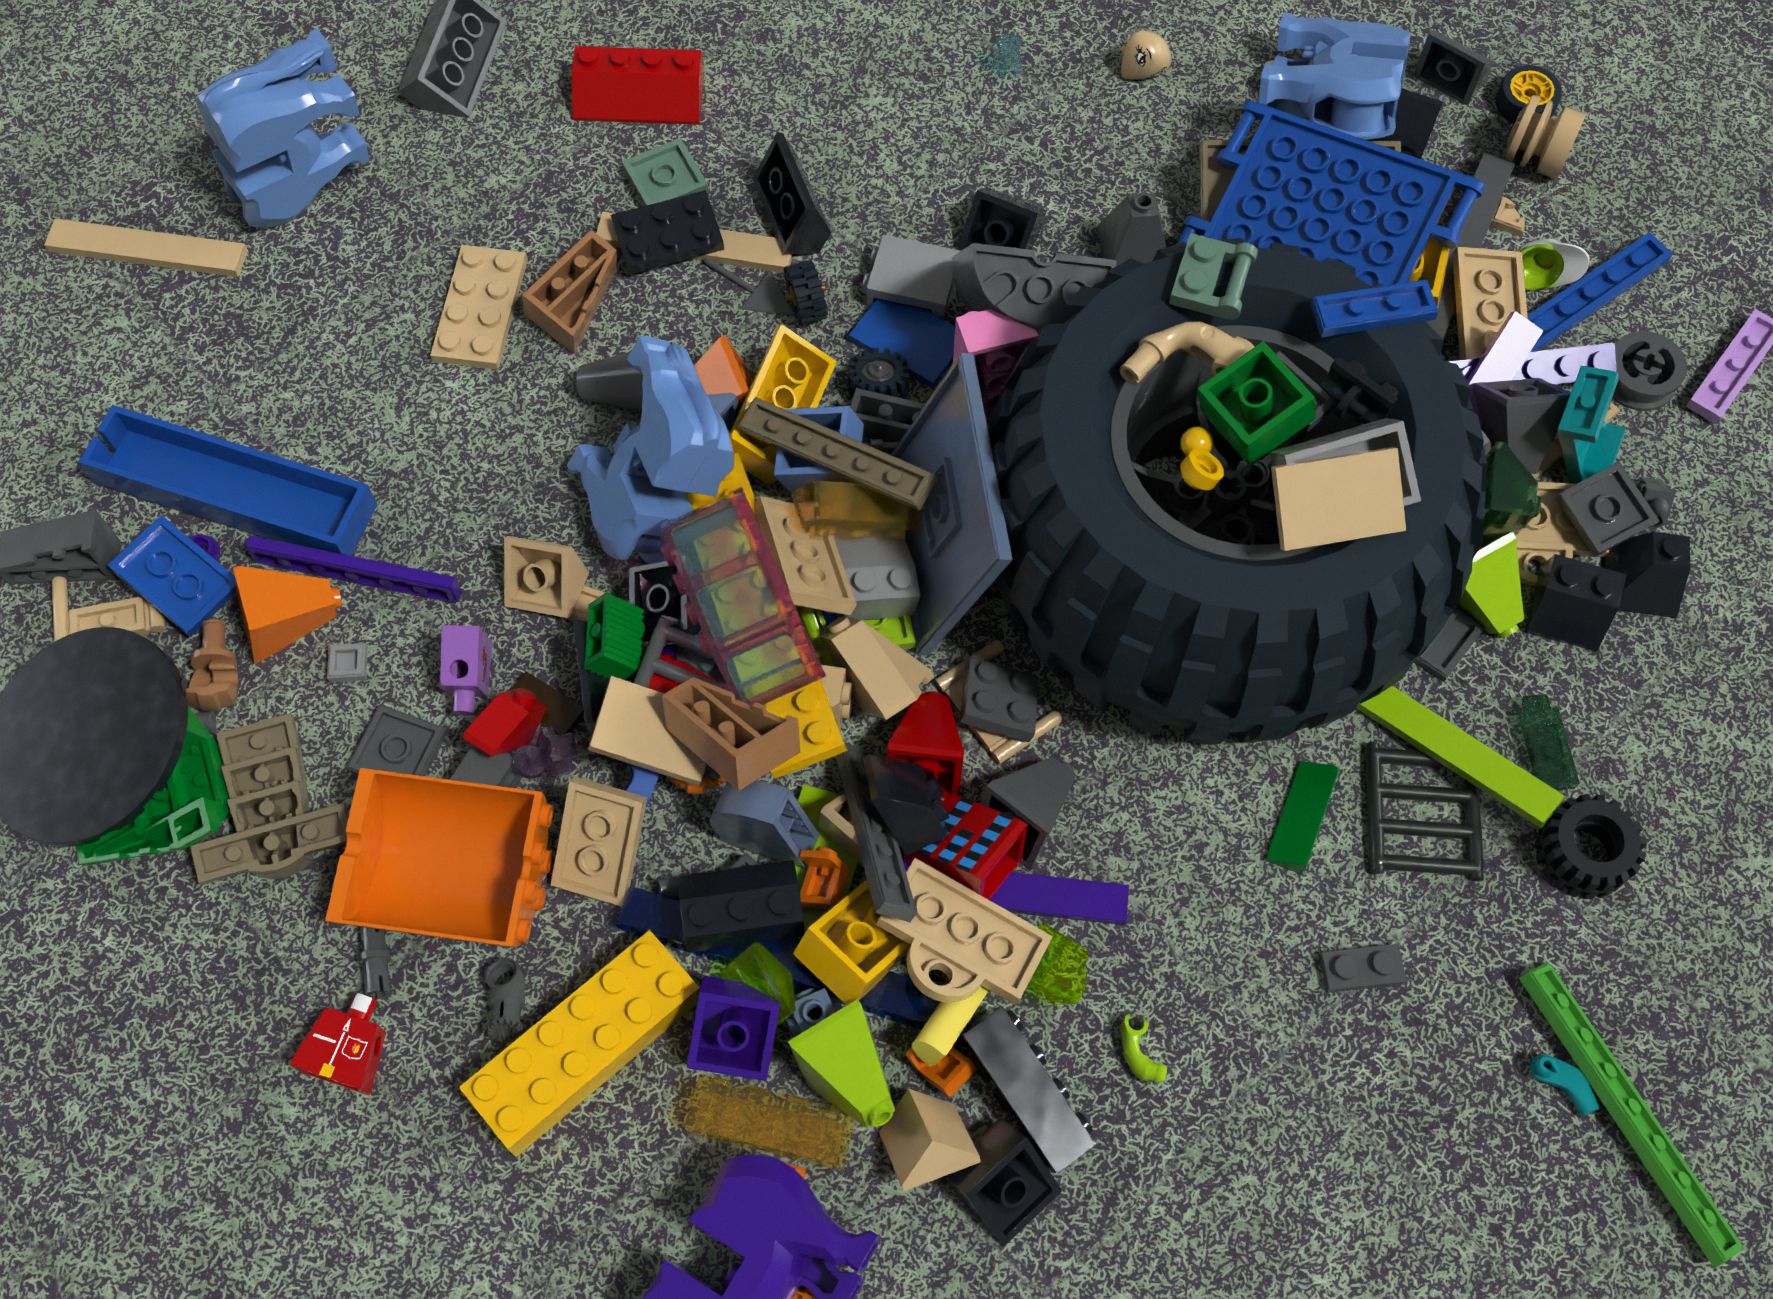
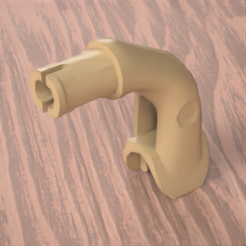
M1184 322L1142 338L1139 342V348L1120 367V374L1128 383L1138 385L1156 364H1162L1170 354L1182 351L1197 357L1211 367V374L1215 376L1254 348V346L1246 339L1238 336L1233 338L1222 330L1203 322Z

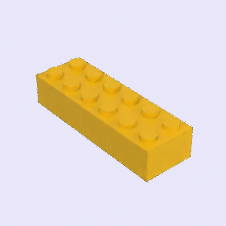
M648 930L459 1088L506 1148L517 1157L698 1004L700 987L651 930Z

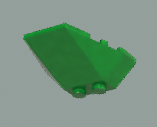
M189 706L184 746L178 763L161 792L157 790L143 807L145 811L121 830L115 829L101 836L96 842L76 846L80 865L88 866L186 849L218 830L230 812L227 799H230L221 769L222 763L217 743Z

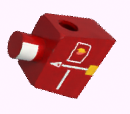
M356 993L347 1014L326 1008L295 1053L290 1065L301 1073L369 1096L386 1032L379 1025L370 1022L378 1001L366 995Z

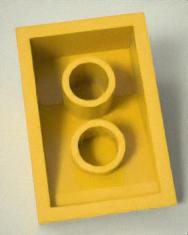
M866 879L807 929L793 955L842 1002L848 1005L857 999H862L908 953L910 944L876 925L881 914L875 912Z

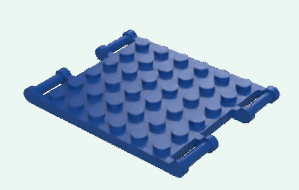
M1247 100L1241 109L1242 116L1226 148L1220 150L1216 158V162L1227 169L1235 168L1237 170L1211 221L1208 222L1194 216H1187L1182 225L1184 230L1177 244L1182 242L1187 244L1190 233L1216 240L1242 238L1245 243L1269 249L1271 242L1300 246L1299 253L1321 262H1325L1327 257L1355 267L1353 275L1371 287L1379 283L1384 286L1407 283L1429 239L1437 241L1446 248H1456L1461 238L1459 232L1476 198L1481 197L1486 186L1481 180ZM1254 120H1262L1245 154H1238ZM1454 189L1462 190L1464 193L1447 227L1437 225Z

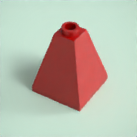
M928 691L921 694L911 704L888 742L887 758L921 765L929 778L935 776L944 793V797L941 799H945L950 793L959 796L964 749L948 696H943L935 691Z

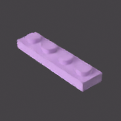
M1757 309L1753 311L1686 405L1687 408L1717 424L1773 345V319Z

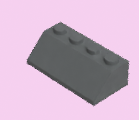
M435 0L397 93L421 110L469 118L507 20L481 0Z

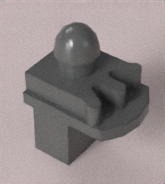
M1641 476L1638 490L1659 519V522L1648 529H1657L1668 525V517L1676 494L1675 489L1668 488L1661 479Z

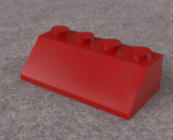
M575 46L571 71L574 121L700 125L705 76L702 50Z

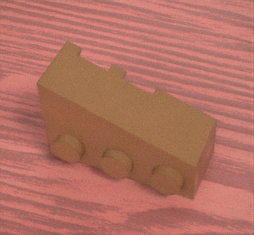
M590 230L522 295L524 315L563 347L575 354L617 270V250L593 230Z
M695 677L690 678L662 695L666 729L738 791L800 753L798 719L787 715L785 718H781L767 712L765 705L755 702L751 706L736 700L735 693Z

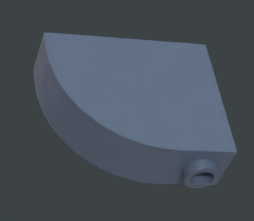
M759 780L754 781L740 791L729 782H726L710 817L712 828L724 843L780 861L794 860L795 866L802 868L806 867V863L799 858L801 849L813 850L819 837L818 831L789 788Z

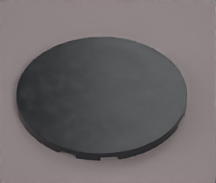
M98 627L72 633L51 643L31 658L14 676L0 697V817L14 831L27 838L43 844L69 847L96 842L101 836L115 829L121 830L145 811L143 807L157 790L160 792L163 790L178 763L186 737L188 701L183 695L181 685L183 679L173 660L147 638L135 632L114 627Z

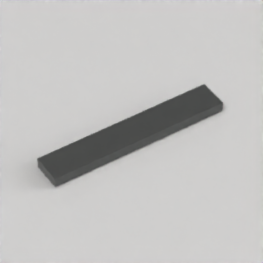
M845 743L847 751L836 755L875 912L911 922L917 914L899 845L870 797L863 757L869 754L873 755V752Z

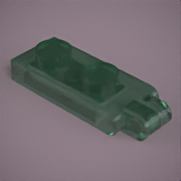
M1547 694L1523 696V710L1519 711L1518 718L1534 776L1557 791L1575 789L1580 784L1559 708L1557 706L1551 707Z

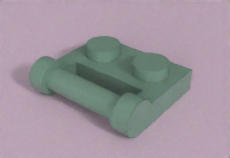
M1190 233L1169 304L1224 319H1237L1242 309L1240 298L1249 268L1256 261L1257 248L1250 243L1243 242L1235 245ZM1224 261L1234 264L1225 296L1220 298L1213 296L1222 262Z

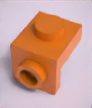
M817 847L816 850L801 849L799 858L808 865L800 891L801 905L804 908L830 910L840 902L850 868L838 858V853L830 848Z
M912 1046L906 1052L907 1058L919 1075L949 1098L977 1070L972 1060L954 1047L950 1049L942 1060L931 1067L915 1054Z

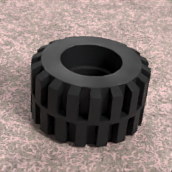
M1589 794L1580 795L1576 800L1572 797L1565 801L1552 814L1545 825L1539 829L1538 834L1540 836L1535 840V848L1542 849L1536 855L1537 863L1546 864V868L1542 873L1546 878L1552 875L1557 880L1553 884L1557 889L1560 890L1563 886L1568 887L1567 895L1573 897L1583 892V899H1593L1597 895L1599 898H1603L1615 892L1640 870L1641 867L1639 865L1645 861L1646 853L1642 851L1647 845L1646 837L1639 836L1643 828L1640 822L1634 823L1631 820L1634 814L1629 809L1625 812L1619 808L1621 803L1615 799L1608 803L1605 802V796L1598 794L1590 799ZM1574 831H1584L1598 838L1606 850L1607 862L1593 861L1583 855L1575 843Z

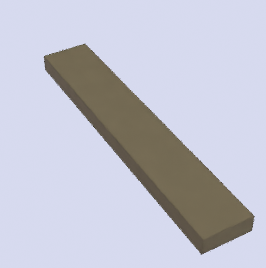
M757 397L753 399L737 426L741 432L919 511L938 480L935 474Z

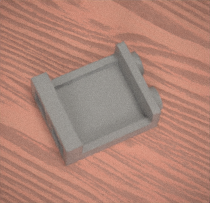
M883 235L879 247L874 246L870 259V266L873 267L871 274L866 273L863 280L862 293L867 294V306L871 307L876 298L931 309L933 315L945 321L955 286L952 275V257L961 250Z

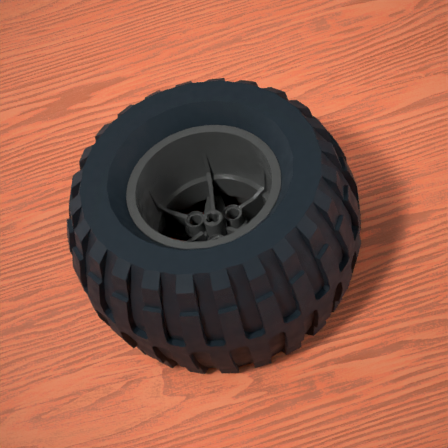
M1242 238L1219 239L1220 241L1235 245L1244 242ZM1185 242L1157 250L1153 261L1145 264L1130 258L1108 271L1104 280L1094 287L1083 286L1050 320L1039 337L1038 343L1030 341L1005 384V391L992 410L988 430L1001 497L1000 504L1004 512L1013 559L998 576L997 587L1015 627L1021 626L1025 638L1029 639L1033 650L1048 669L1059 680L1068 675L1074 676L1073 683L1076 692L1102 713L1113 703L1130 711L1129 725L1155 736L1158 734L1161 724L1183 727L1184 741L1208 745L1220 744L1232 732L1236 733L1240 743L1278 740L1295 731L1307 727L1312 729L1354 712L1358 703L1361 704L1379 695L1402 679L1417 657L1424 653L1440 633L1462 598L1472 572L1473 559L1482 546L1486 491L1483 490L1486 487L1487 460L1483 448L1484 439L1478 414L1474 413V408L1469 400L1471 387L1458 364L1445 361V357L1441 354L1444 340L1426 321L1320 337L1310 306L1313 297L1384 285L1379 283L1371 287L1353 275L1355 267L1329 257H1327L1325 262H1321L1300 254V246L1271 242L1269 249L1256 247L1258 250L1257 258L1254 265L1249 268L1240 298L1242 302L1240 316L1234 320L1224 319L1169 304L1187 245ZM1222 262L1213 296L1220 298L1225 296L1234 264ZM1199 321L1214 326L1233 338L1238 336L1246 339L1254 347L1264 341L1275 354L1280 351L1319 386L1327 376L1331 364L1338 357H1341L1346 362L1352 359L1357 360L1365 366L1366 376L1377 384L1387 382L1398 390L1396 396L1398 400L1387 418L1404 421L1421 497L1420 502L1404 506L1406 531L1288 551L1281 550L1276 506L1268 501L1274 494L1271 471L1273 465L1270 453L1251 466L1243 460L1235 470H1232L1218 449L1237 451L1200 410L1197 388L1213 377L1211 367L1189 353L1177 351L1170 354L1162 364H1156L1138 385H1132L1124 380L1120 374V367L1139 348V342L1145 336L1184 322ZM1333 410L1311 430L1306 432L1302 428L1272 451L1364 424L1349 413L1340 419L1334 414L1335 410ZM1192 427H1202L1208 430L1213 437V448L1210 453L1221 463L1224 469V476L1212 490H1197L1190 487L1184 481L1182 472L1173 477L1148 470L1143 465L1162 455L1182 450L1181 438L1183 434ZM1246 480L1252 481L1255 484H1249ZM1182 491H1188L1194 496H1186ZM1228 533L1237 534L1241 539H1234ZM1255 540H1256V541H1259V542L1266 543L1267 545H1254V544H1255Z

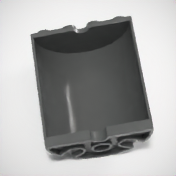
M972 243L952 257V275L956 290L970 312L992 309L1038 330L1045 328L1050 320L1083 286L1094 287L1102 282L1107 272L1116 267L1117 260L1054 253L1053 258L1049 262L1044 263L1036 258L1035 250Z

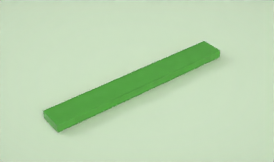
M1547 962L1519 977L1712 1266L1715 1268L1727 1262L1744 1249L1731 1227L1552 965Z

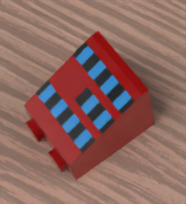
M950 793L943 801L949 814V819L945 820L948 836L908 856L904 853V863L910 867L914 858L990 900L1011 872L1022 861L1027 823Z

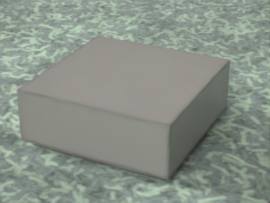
M366 643L329 645L327 670L329 682L366 680L368 646Z

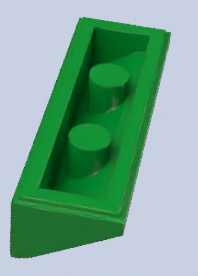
M1306 761L1299 762L1265 861L1298 874L1303 873L1308 864L1340 770L1339 767Z

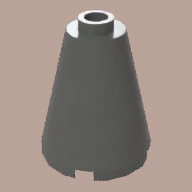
M630 352L581 365L578 371L574 373L572 380L573 389L579 394L581 399L642 412L643 375L640 371L634 369L627 360Z

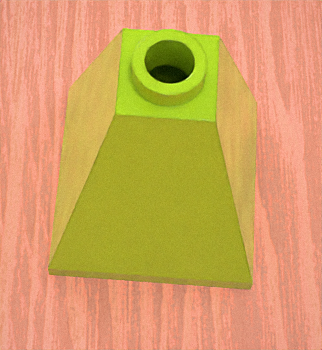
M1513 532L1483 535L1482 546L1473 559L1471 575L1462 598L1457 605L1468 616L1485 626L1484 630L1488 634H1497L1498 638H1504L1518 631L1519 627L1517 624L1524 620L1517 544Z
M858 999L788 1041L801 1074L809 1088L866 1128L882 1126L892 1118L895 1108L875 1040Z

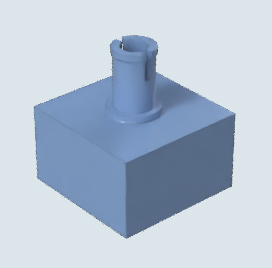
M850 406L785 409L862 443L864 424ZM777 448L774 476L789 492L856 490L857 483Z

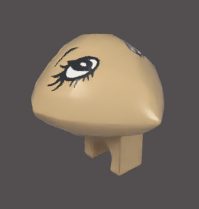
M1140 30L1133 33L1126 46L1123 45L1120 48L1123 53L1121 76L1124 79L1138 80L1158 76L1168 70L1172 62L1171 52L1166 41L1161 35L1152 31Z

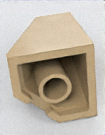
M847 616L840 617L827 626L829 631L820 636L836 666L846 668V682L852 683L851 693L862 711L882 719H889L916 701L922 693L918 686L921 682L923 684L929 683L934 677L931 669L863 620L852 617L847 618Z

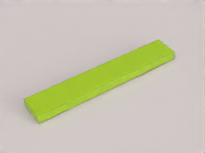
M1390 686L1379 695L1361 704L1358 703L1356 709L1539 828L1545 825L1564 800L1565 796L1394 686Z

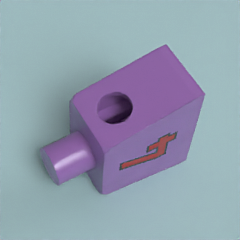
M442 625L440 685L452 697L451 713L454 715H474L475 697H487L493 643L480 626Z

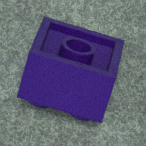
M703 975L687 1068L767 1081L780 1002L744 982Z

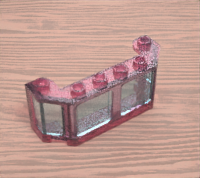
M742 486L729 491V495L673 520L667 521L665 519L661 521V531L664 537L660 538L662 543L660 547L669 567L674 565L677 567L678 573L672 575L681 596L688 594L690 602L684 604L692 624L700 623L702 632L696 635L705 655L712 653L721 671L724 681L719 682L720 688L735 693L736 700L752 706L755 702L764 705L826 677V674Z

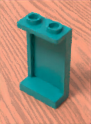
M1580 366L1558 427L1569 483L1578 484L1615 464L1626 432L1623 426L1605 423L1604 419L1619 380V374L1616 371Z

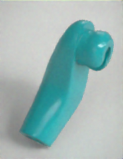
M1545 1054L1537 1055L1531 1060L1530 1070L1532 1075L1539 1081L1563 1090L1572 1100L1580 1117L1600 1109L1590 1083L1580 1069Z

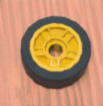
M1533 65L1518 66L1508 71L1503 78L1496 94L1495 103L1499 113L1506 120L1515 124L1520 110L1531 100L1532 95H1536L1541 98L1534 112L1542 114L1548 100L1553 102L1550 115L1552 117L1561 100L1562 87L1559 80L1550 71L1542 67Z

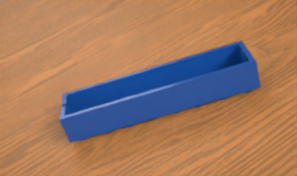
M115 405L111 406L97 430L112 452H115L114 455L110 453L100 438L93 436L78 462L95 484L271 540L352 556L378 505L368 484Z

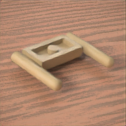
M56 576L52 579L54 642L72 633L98 627L126 629L141 636L148 635L150 631L158 633L166 629L165 615L142 596L72 609L68 612L67 580L62 576Z
M994 640L971 656L990 661L1004 651V645L1000 640ZM970 657L934 680L935 685L945 696H948L950 704L959 715L961 714L965 665ZM1051 711L1036 721L1035 735L1030 742L972 725L968 726L1000 765L1060 724L1062 717L1059 712Z

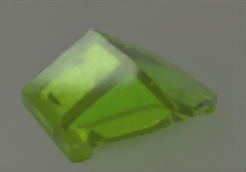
M1043 922L1039 929L1053 937L1026 988L1053 1005L1077 1004L1087 988L1086 961L1088 960V950Z
M760 942L752 944L720 971L723 979L744 982L780 1002V1009L776 1027L796 1012L792 973Z

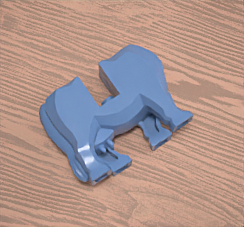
M1284 12L1280 22L1277 51L1303 49V58L1289 59L1283 56H1276L1273 65L1265 63L1261 74L1258 103L1367 141L1393 135L1396 129L1397 105L1401 88H1403L1411 33L1399 27L1381 23L1348 22L1329 17L1296 18L1292 14Z
M317 28L309 32L306 39L298 40L294 44L283 48H276L266 59L220 77L197 96L196 104L204 121V129L219 147L218 150L212 153L223 175L226 193L231 202L242 204L243 217L249 226L259 228L275 227L291 222L314 203L321 188L328 181L336 178L343 167L370 161L366 142L351 122L343 127L337 126L330 133L323 132L318 135L311 125V122L328 114H341L348 117L360 115L356 96L340 74L332 77L329 81L313 82L305 79L314 73H330L337 70L331 45Z
M639 336L627 360L634 369L640 371L643 375L640 425L626 423L613 446L615 452L613 459L609 456L608 448L581 444L576 448L567 467L572 474L581 475L583 487L588 494L593 526L603 550L617 560H628L632 552L635 551L645 562L652 564L666 561L677 548L682 537L695 529L699 524L685 492L716 497L721 480L734 468V451L726 424L719 412L713 408L698 378L688 351L681 345L675 343L670 345V342L666 340Z

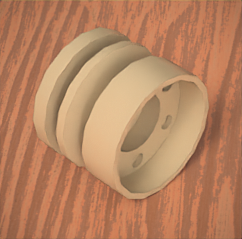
M1532 95L1531 100L1520 110L1508 137L1505 160L1512 162L1517 150L1524 151L1525 154L1519 165L1524 168L1531 157L1535 155L1539 157L1536 173L1557 179L1578 135L1586 113L1565 107L1557 119L1550 117L1553 102L1548 100L1543 113L1540 114L1534 111L1541 97Z

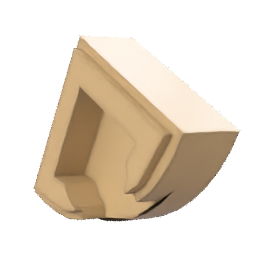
M1502 196L1490 226L1521 237L1525 226L1524 218L1514 208L1515 204Z

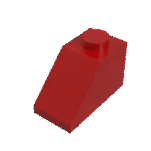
M524 688L499 693L466 729L462 738L491 757L527 746L532 741L547 706L536 700L537 696L533 692Z

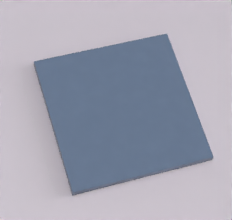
M960 353L891 454V456L935 474L938 479L920 511L890 498L893 519H897L915 564L921 595L914 615L910 616L917 655H929L1013 560L1004 512L1001 506L1000 491L975 360L972 353Z

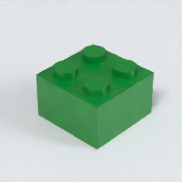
M1264 341L1197 388L1200 410L1249 466L1316 419L1314 395Z

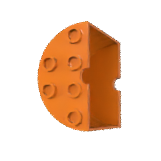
M360 768L345 831L347 834L346 848L339 858L325 921L513 948L520 946L521 943H527L536 910L542 911L545 903L546 890L541 888L544 873H549L552 867L553 851L547 850L548 828L553 818V805L547 804L544 793L539 791Z

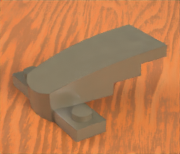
M291 713L216 733L224 763L221 769L230 799H227L237 833L190 846L198 883L207 884L249 871L267 879L287 878L301 872L312 863L313 853L347 843L345 831L349 812L345 803L310 812L303 756L295 719Z

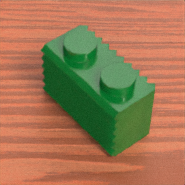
M607 592L588 604L585 670H591V673H597V676L603 675V678L610 679L611 676L623 680H627L638 672L643 660L641 653L643 641L641 638L645 631V625L642 622L644 609Z

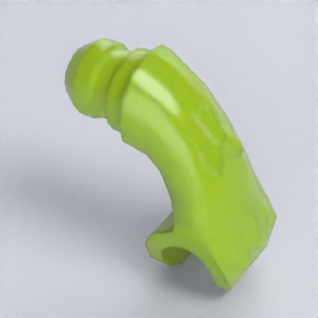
M1127 1014L1120 1026L1122 1054L1125 1057V1061L1130 1066L1133 1074L1141 1082L1143 1080H1151L1158 1084L1164 1082L1167 1067L1163 1063L1154 1062L1152 1059H1149V1056L1144 1055L1140 1051L1139 1039L1148 1030L1149 1022L1143 1018L1140 1030H1134L1129 1025L1131 1014Z

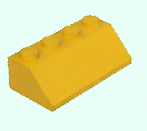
M782 324L777 327L730 432L734 454L739 453L745 470L768 485L778 480L774 476L777 448L741 432L737 426L755 397L783 409L818 407L837 363L836 360Z

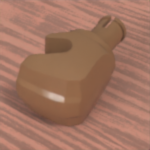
M209 619L202 623V648L195 650L191 654L190 665L196 670L189 682V687L185 688V698L188 701V706L207 712L219 711L224 707L234 705L238 699L236 655L225 649L226 622L218 619Z

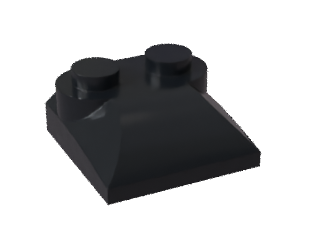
M683 557L629 568V603L644 609L642 622H644L645 631L641 638L643 642H650L654 629L661 617L669 619L672 622L671 627L693 636L701 631L705 623V611L703 606L696 601L691 558Z

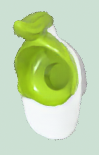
M1551 238L1529 242L1517 251L1522 252L1525 290L1529 291L1550 289L1573 283L1586 273L1590 262L1588 253L1581 247L1559 243Z

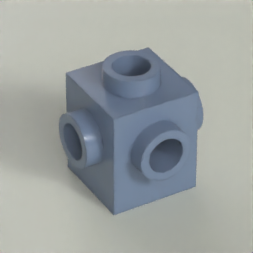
M811 988L794 997L795 1002L789 1004L791 1017L785 1020L794 1038L842 1009V1006L837 996L830 999L825 988L817 992L815 988ZM820 1010L823 1012L822 1016L817 1020H812L808 1017Z

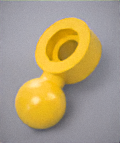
M1192 427L1181 438V448L1186 455L1180 464L1183 479L1194 489L1212 490L1224 476V469L1219 460L1210 453L1213 448L1211 433L1202 427Z

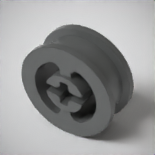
M1648 331L1629 333L1615 343L1616 367L1619 380L1612 398L1621 405L1638 411L1656 410L1669 403L1684 381L1687 373V362L1681 349L1669 338ZM1633 358L1627 370H1625L1622 361ZM1662 372L1664 382L1661 384H1654L1658 376Z

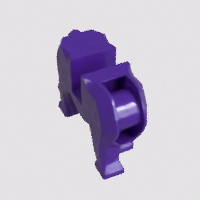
M741 1155L726 1160L716 1175L707 1197L689 1219V1222L745 1257L742 1264L736 1262L728 1272L723 1283L727 1287L726 1291L723 1292L687 1267L664 1260L656 1279L642 1299H792L799 1286L807 1287L817 1299H855L865 1278L855 1272H841L837 1266H849L862 1275L882 1237L870 1230L859 1234L848 1233L833 1218L827 1215L824 1204L816 1198L808 1183L796 1169L783 1161L763 1155Z

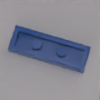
M1427 279L1315 296L1310 304L1320 337L1435 320L1438 314Z

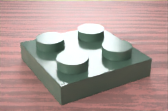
M681 138L622 161L623 170L644 206L704 190L709 193L708 183Z

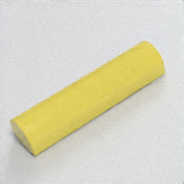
M980 986L972 996L963 1001L953 1003L940 1002L912 1043L915 1054L930 1067L932 1065L935 1066L948 1054L989 990Z

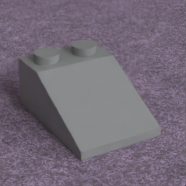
M897 519L829 523L857 604L851 616L841 614V617L847 616V618L867 620L903 617V615L909 614L913 616L921 595L915 564Z

